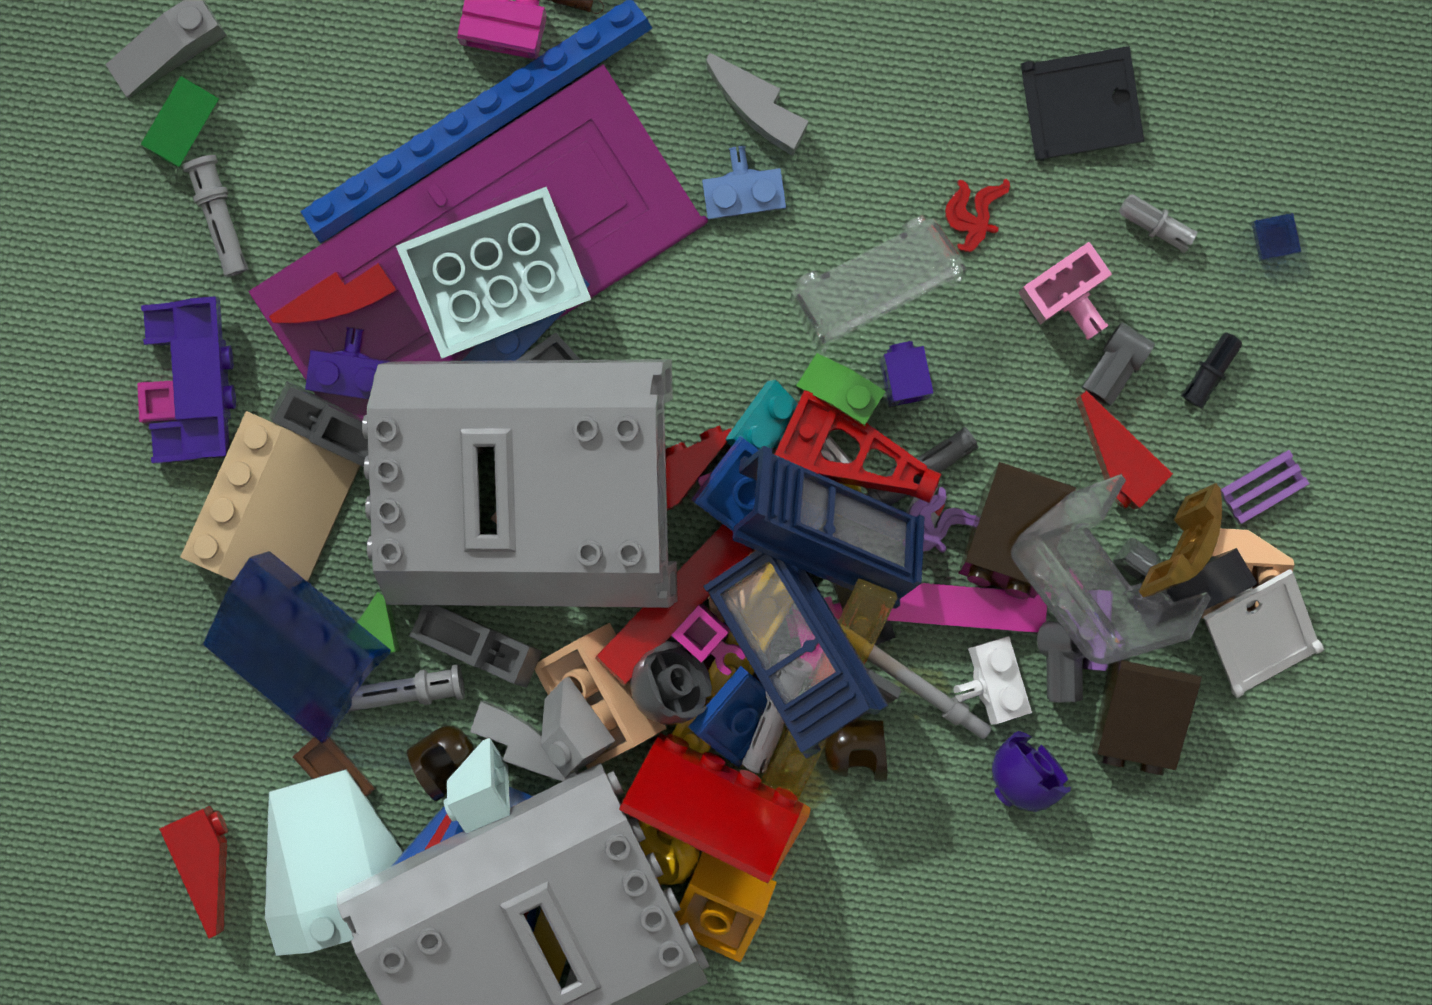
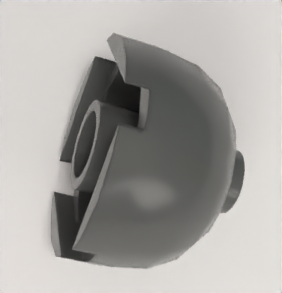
M665 642L646 652L633 668L630 680L632 698L638 710L646 718L663 725L681 724L703 713L707 706L704 707L706 698L711 696L712 691L709 672L705 664L682 649L684 646L679 642Z

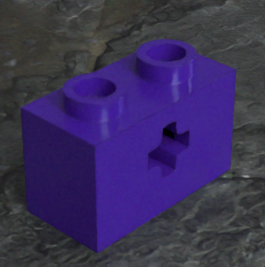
M913 341L889 346L887 353L879 361L889 408L928 400L933 394V388L924 346L914 348Z

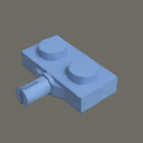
M746 146L738 147L740 162H738L736 147L729 148L733 172L723 177L702 180L708 220L785 209L781 169L765 171L748 169Z

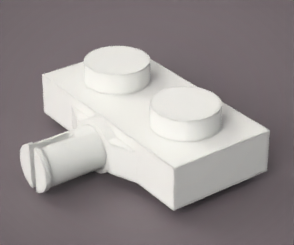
M1003 637L968 648L974 666V680L954 686V693L968 690V692L955 695L956 699L962 702L979 696L986 707L991 725L1032 713L1010 637Z

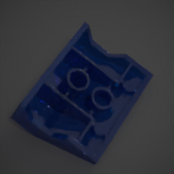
M270 551L252 556L247 560L228 588L203 642L206 648L322 744L328 740L351 708L352 697L369 673L391 652L387 646Z

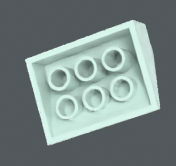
M547 186L396 246L441 358L591 300Z

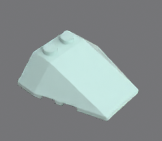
M347 769L269 792L265 920L276 956L310 953L354 939L347 923L342 920L338 910L337 893L390 868L403 853L397 844V840L391 831L387 830L376 814L374 807L367 797L364 796Z

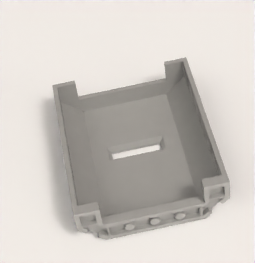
M672 359L398 361L378 364L367 405V415L364 416L362 421V432L364 438L368 439V455L364 460V475L369 480L370 496L367 497L365 503L366 517L368 520H371V536H369L367 541V555L369 560H372L373 573L386 604L669 608L678 601L677 561H668L664 403L673 400ZM477 447H494L497 534H480Z
M601 763L511 807L510 815L467 834L465 831H462L337 893V907L342 920L347 923L354 939L351 940L355 953L382 1005H665L707 984L708 980L703 969L709 967V964L688 922L680 926L674 913L681 910L671 888L663 891L657 878L664 874L654 853L645 855L639 843L645 840L646 837L637 819L632 818L628 820L625 813L619 810L621 804L617 796L623 794L624 791L614 771L606 774ZM538 906H541L578 980L562 989L524 916V913Z

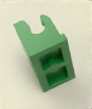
M180 76L140 145L142 148L180 168L187 153L218 103L219 98Z

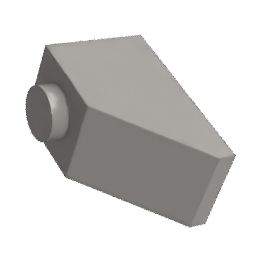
M569 676L563 679L545 698L541 746L564 778L595 761L615 742V739Z

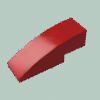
M377 263L349 283H346L339 272H334L271 314L269 318L273 323H302L326 320L353 313L373 305L399 289L381 263Z

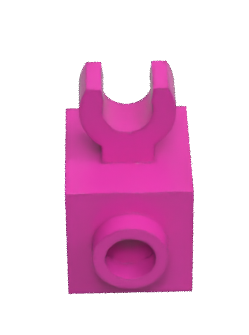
M704 604L698 605L672 634L701 663L712 654L716 658L715 662L719 671L728 676L732 673V669L725 664V655L732 652L742 660L746 657L740 646L727 644L724 641L731 632L729 627Z

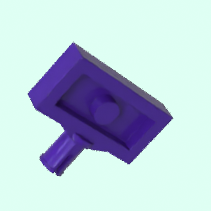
M346 327L344 350L335 352L310 350L305 390L369 399L378 364L391 361L373 359L360 353L364 329H355L353 343L355 327Z

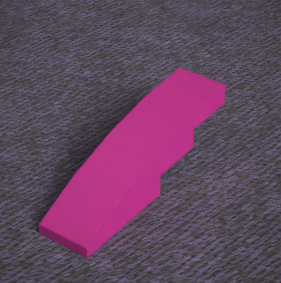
M921 583L900 599V606L894 609L882 604L881 620L1038 633L1042 624L1046 622L1048 593H1038L1034 599L1030 597L1028 599H1018L1008 595L1005 590Z

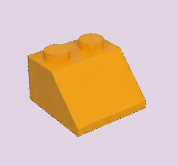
M702 852L680 900L679 906L681 910L675 912V916L680 926L688 922L699 945L741 963L764 918L777 882L771 879L769 883L763 882Z

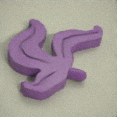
M943 487L938 488V494L933 496L930 503L917 500L912 504L908 513L915 517L918 515L925 517L923 551H929L935 546L940 552L944 553L947 548L941 542V539L946 536L949 527L955 524L973 526L976 515H970L963 509L949 508L942 512L937 527L934 528L931 513L945 504L946 491ZM902 540V541H901V546H902L904 549H905L906 540Z

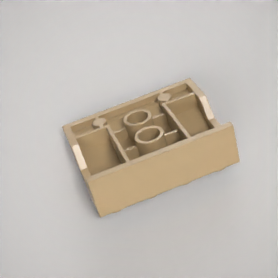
M246 411L180 558L284 602L298 606L361 465L310 442L308 438Z

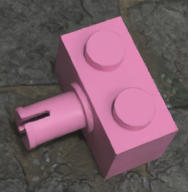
M1090 242L1023 286L1018 292L1040 325L1063 310L1064 312L1069 311L1087 340L1109 326L1100 316L1088 296L1091 295L1089 291L1108 279L1112 273Z

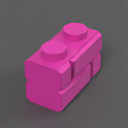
M464 0L457 38L460 45L535 60L539 57L546 23L545 7L539 6L538 0Z

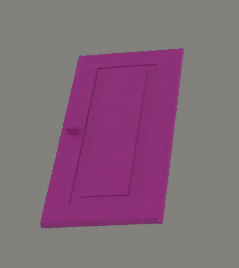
M603 64L248 292L305 380L307 379L310 350L327 352L344 350L346 327H355L353 343L355 329H364L360 353L373 359L391 362L462 361L475 346L441 358L397 250V245L547 186L581 275L590 284L587 290L592 298L708 223V218L700 216ZM377 263H381L399 289L373 305L353 313L326 320L302 323H273L269 318L271 314L334 272H339L346 283H349ZM583 303L568 308L558 319L568 314L569 312H571L578 306L582 305ZM313 391L315 395L362 419L367 415L369 399Z

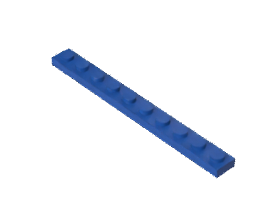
M626 0L588 26L581 28L577 33L557 46L547 50L534 61L516 70L489 90L482 92L478 97L455 112L448 114L435 125L417 134L390 154L383 156L356 176L349 178L336 189L315 200L300 212L321 244L653 29L636 3L633 0Z

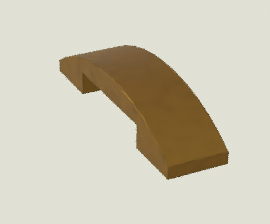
M1217 483L1184 498L1174 519L1183 533L1171 558L1150 567L1139 590L1143 598L1153 596L1190 580L1210 560L1218 541L1222 520L1221 488Z

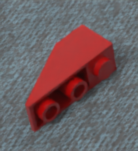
M719 425L699 434L701 441L692 446L686 447L685 442H681L665 449L667 511L679 506L698 482L699 477L705 473L728 442L725 439L731 432V428L723 431Z

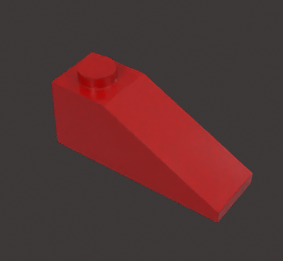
M1086 390L1076 398V402L1105 483L1112 488L1108 494L1124 509L1128 506L1133 510L1139 509L1173 473Z
M208 806L159 828L204 930L210 939L224 931L227 840L224 834L228 833V828L219 811L214 812L212 807Z

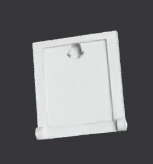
M1291 569L1254 589L1249 588L1237 594L1231 602L1203 616L1230 683L1231 693L1236 698L1244 695L1245 691L1312 654L1324 651L1323 644L1316 637ZM1256 601L1259 603L1256 609L1247 612V608L1253 606Z

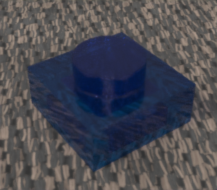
M1293 213L1256 220L1251 223L1259 262L1302 252Z

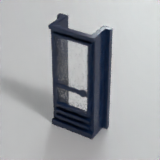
M766 446L761 447L750 458L744 456L740 459L739 473L756 480L754 510L734 526L733 541L894 609L900 606V599L922 583L924 516H912L772 454V449Z
M756 550L704 585L705 590L709 592L710 597L805 758L808 759L821 751L818 745L820 742L863 714L876 715L888 707L887 702L807 571Z

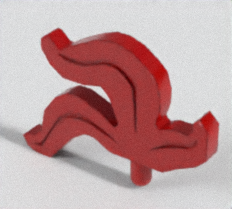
M1004 179L1000 186L985 187L975 195L974 204L977 217L966 209L971 192L968 184L964 180H958L959 190L947 203L945 217L950 228L959 232H968L965 243L956 245L959 251L970 253L985 239L986 232L997 233L999 231L997 226L988 224L990 218L988 205L1009 193L1010 182L1008 179Z

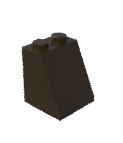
M999 462L983 490L958 574L967 576L968 581L979 586H990L991 584L1006 589L1005 592L1008 595L1018 599H1028L1029 597L1034 599L1043 587L1076 487Z
M1110 659L1092 753L1102 755L1100 763L1124 768L1126 760L1141 763L1140 771L1163 776L1165 768L1176 770L1202 676Z

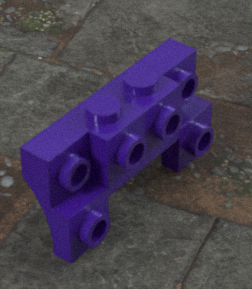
M216 296L201 297L169 303L141 305V310L144 312V345H171L175 419L178 420L149 424L153 450L151 463L161 464L225 458L230 448L228 419H231L230 409L236 408V393L234 386L228 383V370L233 369L234 361L231 346H226V340L222 336L220 299Z

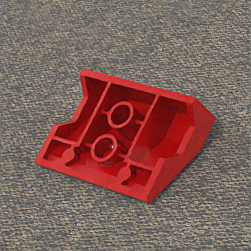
M660 733L629 788L619 810L763 882L769 883L804 804L797 801V796L786 789L776 788L775 790L761 783V779L747 770H740L738 772L726 766L725 761L721 757L710 752L702 754L690 748L689 743L679 736L673 734L665 736Z

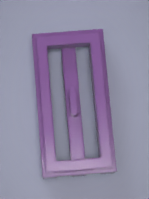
M1290 450L1281 453L1221 489V496L1238 524L1246 522L1309 485L1306 477H1303L1299 465L1295 464L1292 459L1293 455ZM1284 462L1287 467L1286 470L1234 500L1231 495L1232 492ZM1293 477L1295 481L1293 484L1245 512H1241L1239 508L1241 505L1287 478Z

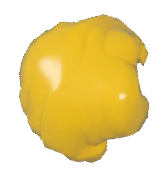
M639 820L638 823L646 837L645 840L639 843L645 855L654 853L664 874L657 878L659 884H683L693 874L698 864L700 850Z

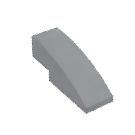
M709 53L706 59V68L732 108L750 127L770 143L793 156L808 128V120L776 105L780 97V88Z
M485 700L480 702L470 732L508 745L502 761L562 782L580 773L577 770L564 778L541 746L542 732L506 709Z

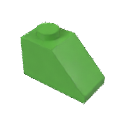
M816 353L796 385L801 391L807 390L812 392L814 396L863 426L886 392L855 371Z

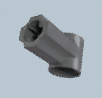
M1121 322L1102 350L1104 354L1081 388L1085 391L1087 390L1099 402L1111 406L1132 373H1136L1145 362L1155 343L1124 322Z
M1046 621L1039 629L1037 644L1040 653L1046 656L1047 699L1051 702L1062 703L1083 700L1082 659L1088 654L1091 641L1090 632L1083 624Z

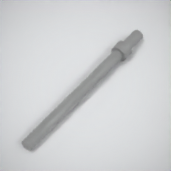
M794 603L793 608L799 611L796 604ZM837 619L857 653L941 710L942 717L955 726L961 724L981 739H985L988 736L991 726L971 713L967 704L963 701L959 702L956 697H948Z

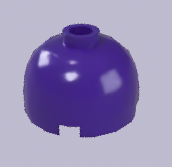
M1017 731L1000 746L993 758L992 777L997 786L994 789L995 794L1008 807L1014 805L1021 810L1030 812L1046 810L1071 791V787L1063 786L1069 779L1058 761L1043 745H1040L1038 751H1036L1027 743L1032 737L1027 733Z

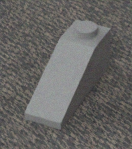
M183 0L164 12L105 65L125 96L130 98L226 37L227 34L204 0Z

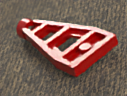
M804 390L774 454L841 484L907 494L927 503L931 502L942 476L941 473L927 468L924 463L868 423L863 426L807 390ZM842 430L858 442L860 451L854 461L840 463L826 460L822 456L821 451L831 431ZM875 449L894 459L897 464L894 473L891 476L885 477L865 471L863 465L869 451ZM917 475L922 478L919 485L913 481Z

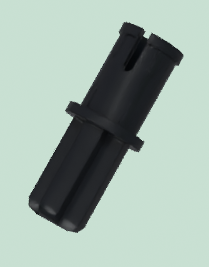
M1225 332L1206 361H1199L1198 365L1200 367L1180 396L1194 406L1203 409L1215 387H1217L1221 380H1226L1227 377L1224 375V372L1242 347L1241 340Z

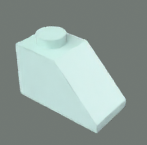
M490 738L483 740L447 780V798L444 799L446 813L453 822H459L466 834L510 815L508 765L505 761H502L503 757Z

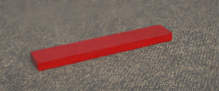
M724 524L677 571L678 601L669 608L643 607L595 657L624 686L631 680L633 668L646 652L667 642L696 607L703 604L710 597L704 585L733 567L755 550L733 541V531Z

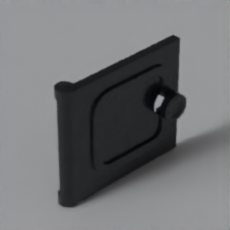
M1130 46L1036 63L1034 61L1021 63L1035 161L1042 162L1054 157L1144 142Z

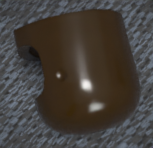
M856 719L826 738L825 759L829 769L838 776L847 777L849 768L866 767L873 772L874 781L886 782L888 770L883 720Z
M444 726L433 731L407 749V756L420 785L431 799L437 802L445 797L447 793V780L475 750V747L462 730L455 726Z

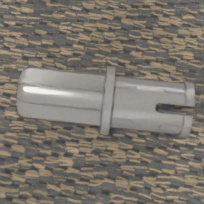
M1130 194L1120 207V214L1149 231V237L1157 236L1179 249L1182 253L1189 249L1187 245L1191 246L1197 235L1196 230H1192L1169 216L1167 209L1160 211L1133 194Z

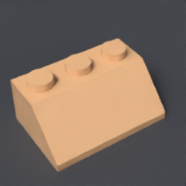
M610 623L540 660L535 668V672L548 695L563 679L569 676L615 739V742L595 761L586 765L587 769L639 745L666 729L665 725L646 718L638 710L632 698L630 681L624 686L595 659L601 650L616 636Z

